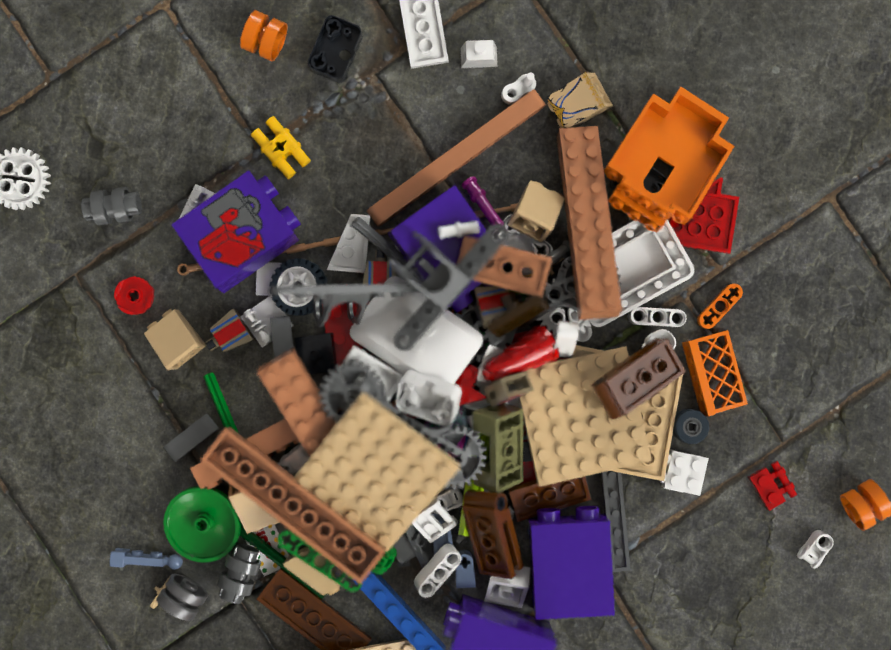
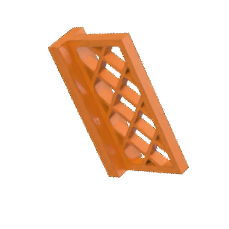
M728 330L682 342L701 413L705 416H712L716 413L748 404ZM720 336H724L725 345L723 348L715 345L717 338ZM704 341L709 344L706 353L700 351L698 342ZM713 347L720 351L717 360L708 356ZM724 354L730 358L728 367L720 363ZM706 359L714 363L710 372L704 368ZM717 366L725 369L721 379L714 375ZM729 372L735 377L733 385L725 382ZM711 377L719 381L715 391L709 387ZM723 384L730 388L726 397L718 393ZM734 391L739 393L741 402L734 403L729 400ZM718 396L724 402L720 408L715 409L714 400Z

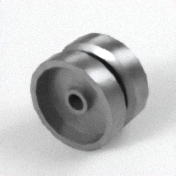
M172 574L166 582L167 588L161 590L156 600L160 607L172 616L181 620L192 621L199 611L198 606L203 605L208 597V593L192 579L180 574Z

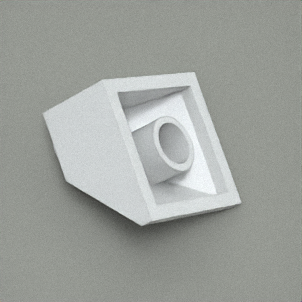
M523 567L520 571L514 570L516 575L512 579L490 577L484 602L522 608L529 587L530 568Z

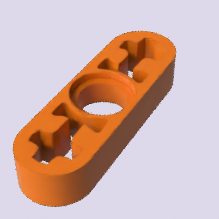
M738 284L727 285L700 313L697 318L698 325L703 329L713 328L742 297L743 290ZM736 288L735 293L737 296H731L728 300L722 297L723 295L728 297L731 293L729 289ZM717 301H722L725 304V309L722 312H718L715 309ZM712 312L718 315L717 318L715 315L712 316L709 320L711 323L704 325V316L708 317Z

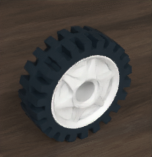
M297 258L280 264V267L275 269V274H272V282H270L269 286H296L299 282L302 283V286L328 285V280L324 275V271L317 264L309 260ZM278 294L271 297L276 303L275 305L285 313L296 316L314 313L313 294H306L307 298H294V294ZM320 298V300H319V308L321 307L320 305L322 304V299H321V298Z

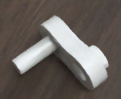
M531 72L523 74L514 83L506 85L501 93L502 100L506 104L512 105L535 89L536 80L534 74ZM511 93L513 95V98L509 97L507 94Z

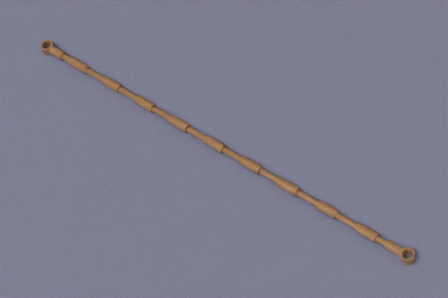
M518 203L494 210L496 213L514 212ZM481 210L473 211L477 218L485 217ZM393 228L385 230L377 229L375 231L380 235H384L391 231ZM341 236L324 239L321 242L292 245L281 254L306 251V249L320 246L337 245ZM199 263L190 265L180 264L177 267L180 275H188L190 272L203 270ZM183 266L187 268L185 273L181 272Z

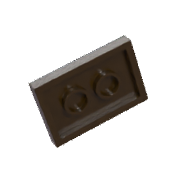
M511 292L500 299L506 308L507 314L491 319V323L487 325L490 333L500 338L548 310L550 306L540 295L528 297L525 300L526 303L521 305L515 292Z

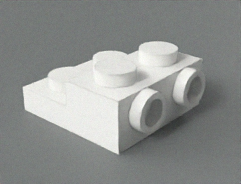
M670 449L665 479L660 481L662 483L661 486L665 489L700 496L709 458Z

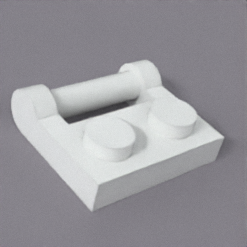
M435 496L412 524L432 543L457 525L458 520L444 509L441 501ZM436 510L445 522L441 524L432 515V511Z

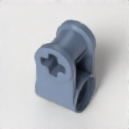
M465 549L460 550L461 562L455 571L456 589L475 588V570L472 553ZM462 557H466V563H463Z

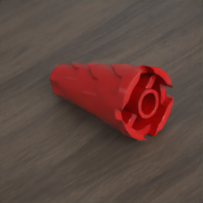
M539 324L519 337L516 342L503 349V352L487 361L486 365L483 366L482 374L487 381H498L502 378L522 373L531 368L535 369L559 358L558 348L553 350L552 345L556 343L553 336L545 326H540Z

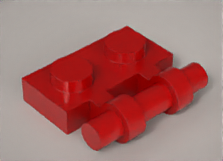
M778 461L771 464L774 471L769 473L768 469L764 467L748 476L769 511L786 501L782 494L787 492L790 498L797 495L793 482L789 481L784 467H781ZM777 477L780 479L781 483L783 484V485L780 486L779 488H778V486L776 485L775 481L773 480V479H775V478H777Z

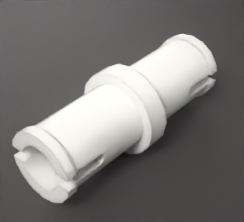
M477 221L468 223L455 222L454 225L438 226L439 239L455 236L461 238L462 235L478 234L479 224Z

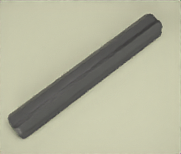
M360 217L354 219L352 226L390 259L397 260L403 267L408 263L401 252Z

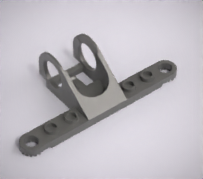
M499 224L492 225L457 265L421 233L414 231L412 235L423 246L404 267L392 258L388 262L399 275L428 298L395 335L394 345L397 349L408 351L424 336L507 241L508 232L505 227ZM501 230L503 233L502 238L494 240L492 236L494 231ZM428 249L442 262L435 269L424 258L419 261V264L430 274L422 283L409 270ZM403 335H407L409 343L403 347L400 344V338Z
M412 284L269 286V295L294 294V298H307L306 294H313L314 317L319 327H322L325 321L328 320L331 309L340 303L347 302L348 318L352 324L358 325L361 322L371 294L372 297H384V293L391 292V296H403V292H420ZM320 298L322 299V317L319 312ZM353 302L357 303L356 316L353 313Z

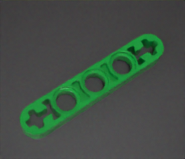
M284 530L278 535V544L283 549L351 592H356L361 588L362 583H358L357 586L353 585L351 588L349 587L350 583L345 579L341 583L340 580L346 574L343 570L339 577H333L331 569L336 565L326 557L323 566H316L314 559L322 554L293 532ZM290 534V539L293 542H296V539L300 540L295 545L294 551L290 550L293 547L291 544H282L283 539L281 537L283 535L287 536ZM303 544L309 548V552L305 556L298 554V547Z

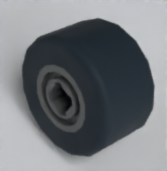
M683 409L676 414L673 428L676 438L688 444H697L706 438L709 432V422L703 413L693 409Z

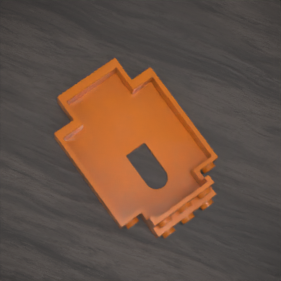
M682 87L678 89L669 103L653 93L604 169V174L610 180L618 182L608 202L615 209L627 213L628 217L632 220L642 223L649 231L657 233L670 217L675 222L685 225L694 215L735 147L719 136L729 117ZM659 158L672 166L673 170L660 191L651 193L645 189L643 182L653 164Z

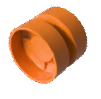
M254 10L244 26L240 47L253 54L259 49L260 57L273 62L284 45L288 25L276 18L269 22L268 15Z
M872 479L857 486L858 492L851 489L840 495L841 503L848 517L862 531L876 525L875 517L883 521L891 516V502L880 486Z

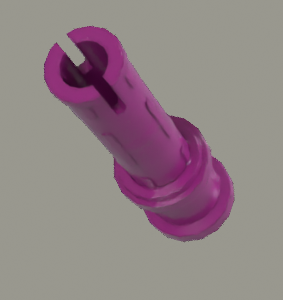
M473 176L466 179L462 183V188L467 190L470 200L473 203H477L491 226L495 225L496 222L503 226L504 222L485 197L486 191L480 188L477 178Z

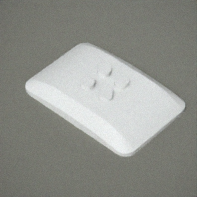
M635 220L612 233L616 267H618L617 274L621 275L618 281L621 282L619 290L622 311L618 317L599 318L590 321L593 326L602 327L693 276L694 266L668 220L657 233L649 231L642 223Z
M392 276L384 284L409 283L397 276ZM391 292L384 293V297H374L366 307L360 324L356 325L354 323L351 327V338L403 375L408 370H414L418 373L454 384L483 344V337L476 329L446 309L413 348L408 351L399 350L394 345L395 335L428 297L422 292H403V296H391ZM403 335L400 338V344L404 347L409 343L407 335ZM428 382V387L432 390L435 384Z

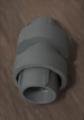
M127 187L113 188L111 195L106 190L92 191L89 198L82 199L81 209L86 221L94 220L96 225L99 226L111 224L113 218L118 223L132 221L133 215L142 213V202L137 191L129 192Z
M237 544L234 551H230L227 554L224 565L229 569L228 571L221 572L217 583L218 587L221 588L219 592L221 599L230 603L240 604L245 596L251 595L254 581L250 577L257 575L261 566V561L258 560L260 554L258 549L246 544Z

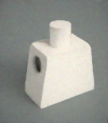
M465 41L461 47V68L497 67V47L494 41Z

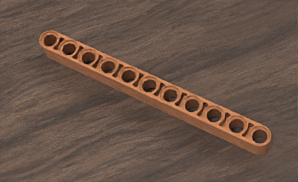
M533 89L367 210V213L377 227L381 226L535 115L546 104L536 90Z

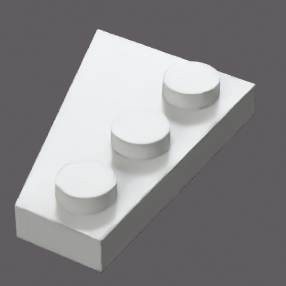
M350 215L327 270L365 273L368 239L352 226V222L357 217H360L369 225L370 215Z

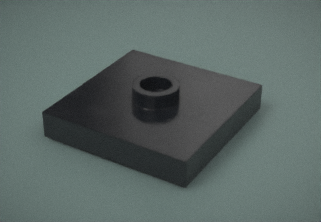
M333 333L295 338L297 354L309 374L329 372L328 369L336 370L335 364H337Z

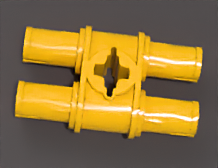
M272 116L265 123L276 135L273 140H269L260 128L254 130L251 136L261 147V153L265 154L272 163V166L277 167L287 179H290L296 172L286 161L289 155H292L302 167L309 164L311 160L301 149V143L297 142L291 135L290 130L284 128ZM279 144L284 147L283 151L278 150L277 146Z

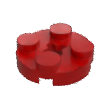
M133 276L118 283L114 291V298L122 312L130 315L144 314L153 304L154 288L147 280ZM136 290L139 298L132 301L130 293H134Z

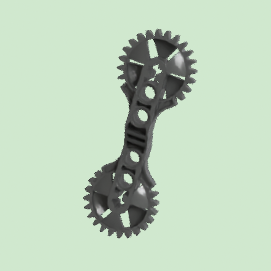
M570 256L567 260L568 263L563 262V268H559L555 282L544 288L542 298L547 301L550 308L499 338L490 333L488 328L483 329L477 301L475 307L469 304L468 310L463 308L461 310L462 314L456 313L457 317L477 331L485 332V335H482L483 344L470 362L475 358L477 359V364H480L487 351L484 344L488 342L492 346L505 349L512 344L514 335L519 329L530 325L549 311L559 307H567L578 312L576 294L567 289L568 286L575 288ZM556 294L559 299L553 300L549 295ZM472 312H475L479 319L475 324L470 314Z
M353 360L350 361L349 366L343 361L341 368L335 364V371L328 369L329 377L323 375L326 383L319 384L324 390L318 391V394L324 397L319 399V402L325 403L322 406V410H328L326 415L328 417L333 416L332 420L335 423L339 419L341 420L357 400L354 396H349L348 392L354 391L360 396L364 391L419 434L426 433L425 438L435 446L438 443H442L441 450L447 455L449 451L457 455L456 458L452 459L461 465L460 468H462L465 476H463L461 469H459L444 486L446 489L449 485L452 489H455L457 484L463 488V482L471 485L470 479L477 480L475 474H482L479 467L485 466L481 460L487 458V456L482 454V452L486 451V448L481 446L484 441L478 439L480 435L473 433L474 430L471 428L467 429L466 426L462 425L459 429L457 424L453 425V429L451 426L429 428L418 423L389 403L385 395L384 384L378 383L381 377L375 376L376 371L374 369L369 371V365H365L363 368L361 361L358 362L357 366ZM364 371L366 376L359 386L354 382L360 373ZM340 372H342L346 380V383H344L343 379L341 378L339 374ZM327 392H333V393H339V394H327ZM344 400L348 403V406L341 415L336 414L337 410ZM465 435H468L469 440L464 450H462L457 444Z

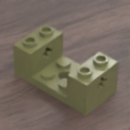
M503 403L496 406L489 405L473 411V430L490 436V460L483 462L485 464L484 467H479L482 474H475L477 480H474V485L499 493L523 482V409Z

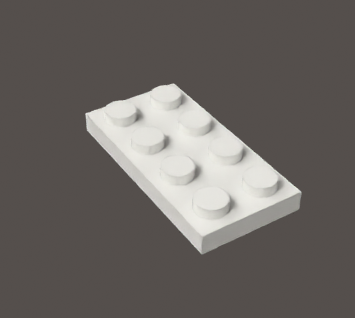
M399 0L411 69L448 63L438 0Z

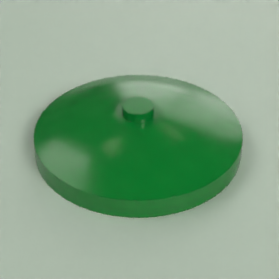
M193 486L181 491L169 503L164 515V531L170 545L181 556L195 562H212L227 555L235 546L241 532V521L229 497L224 492L213 487L208 490L207 487L200 489L199 486Z

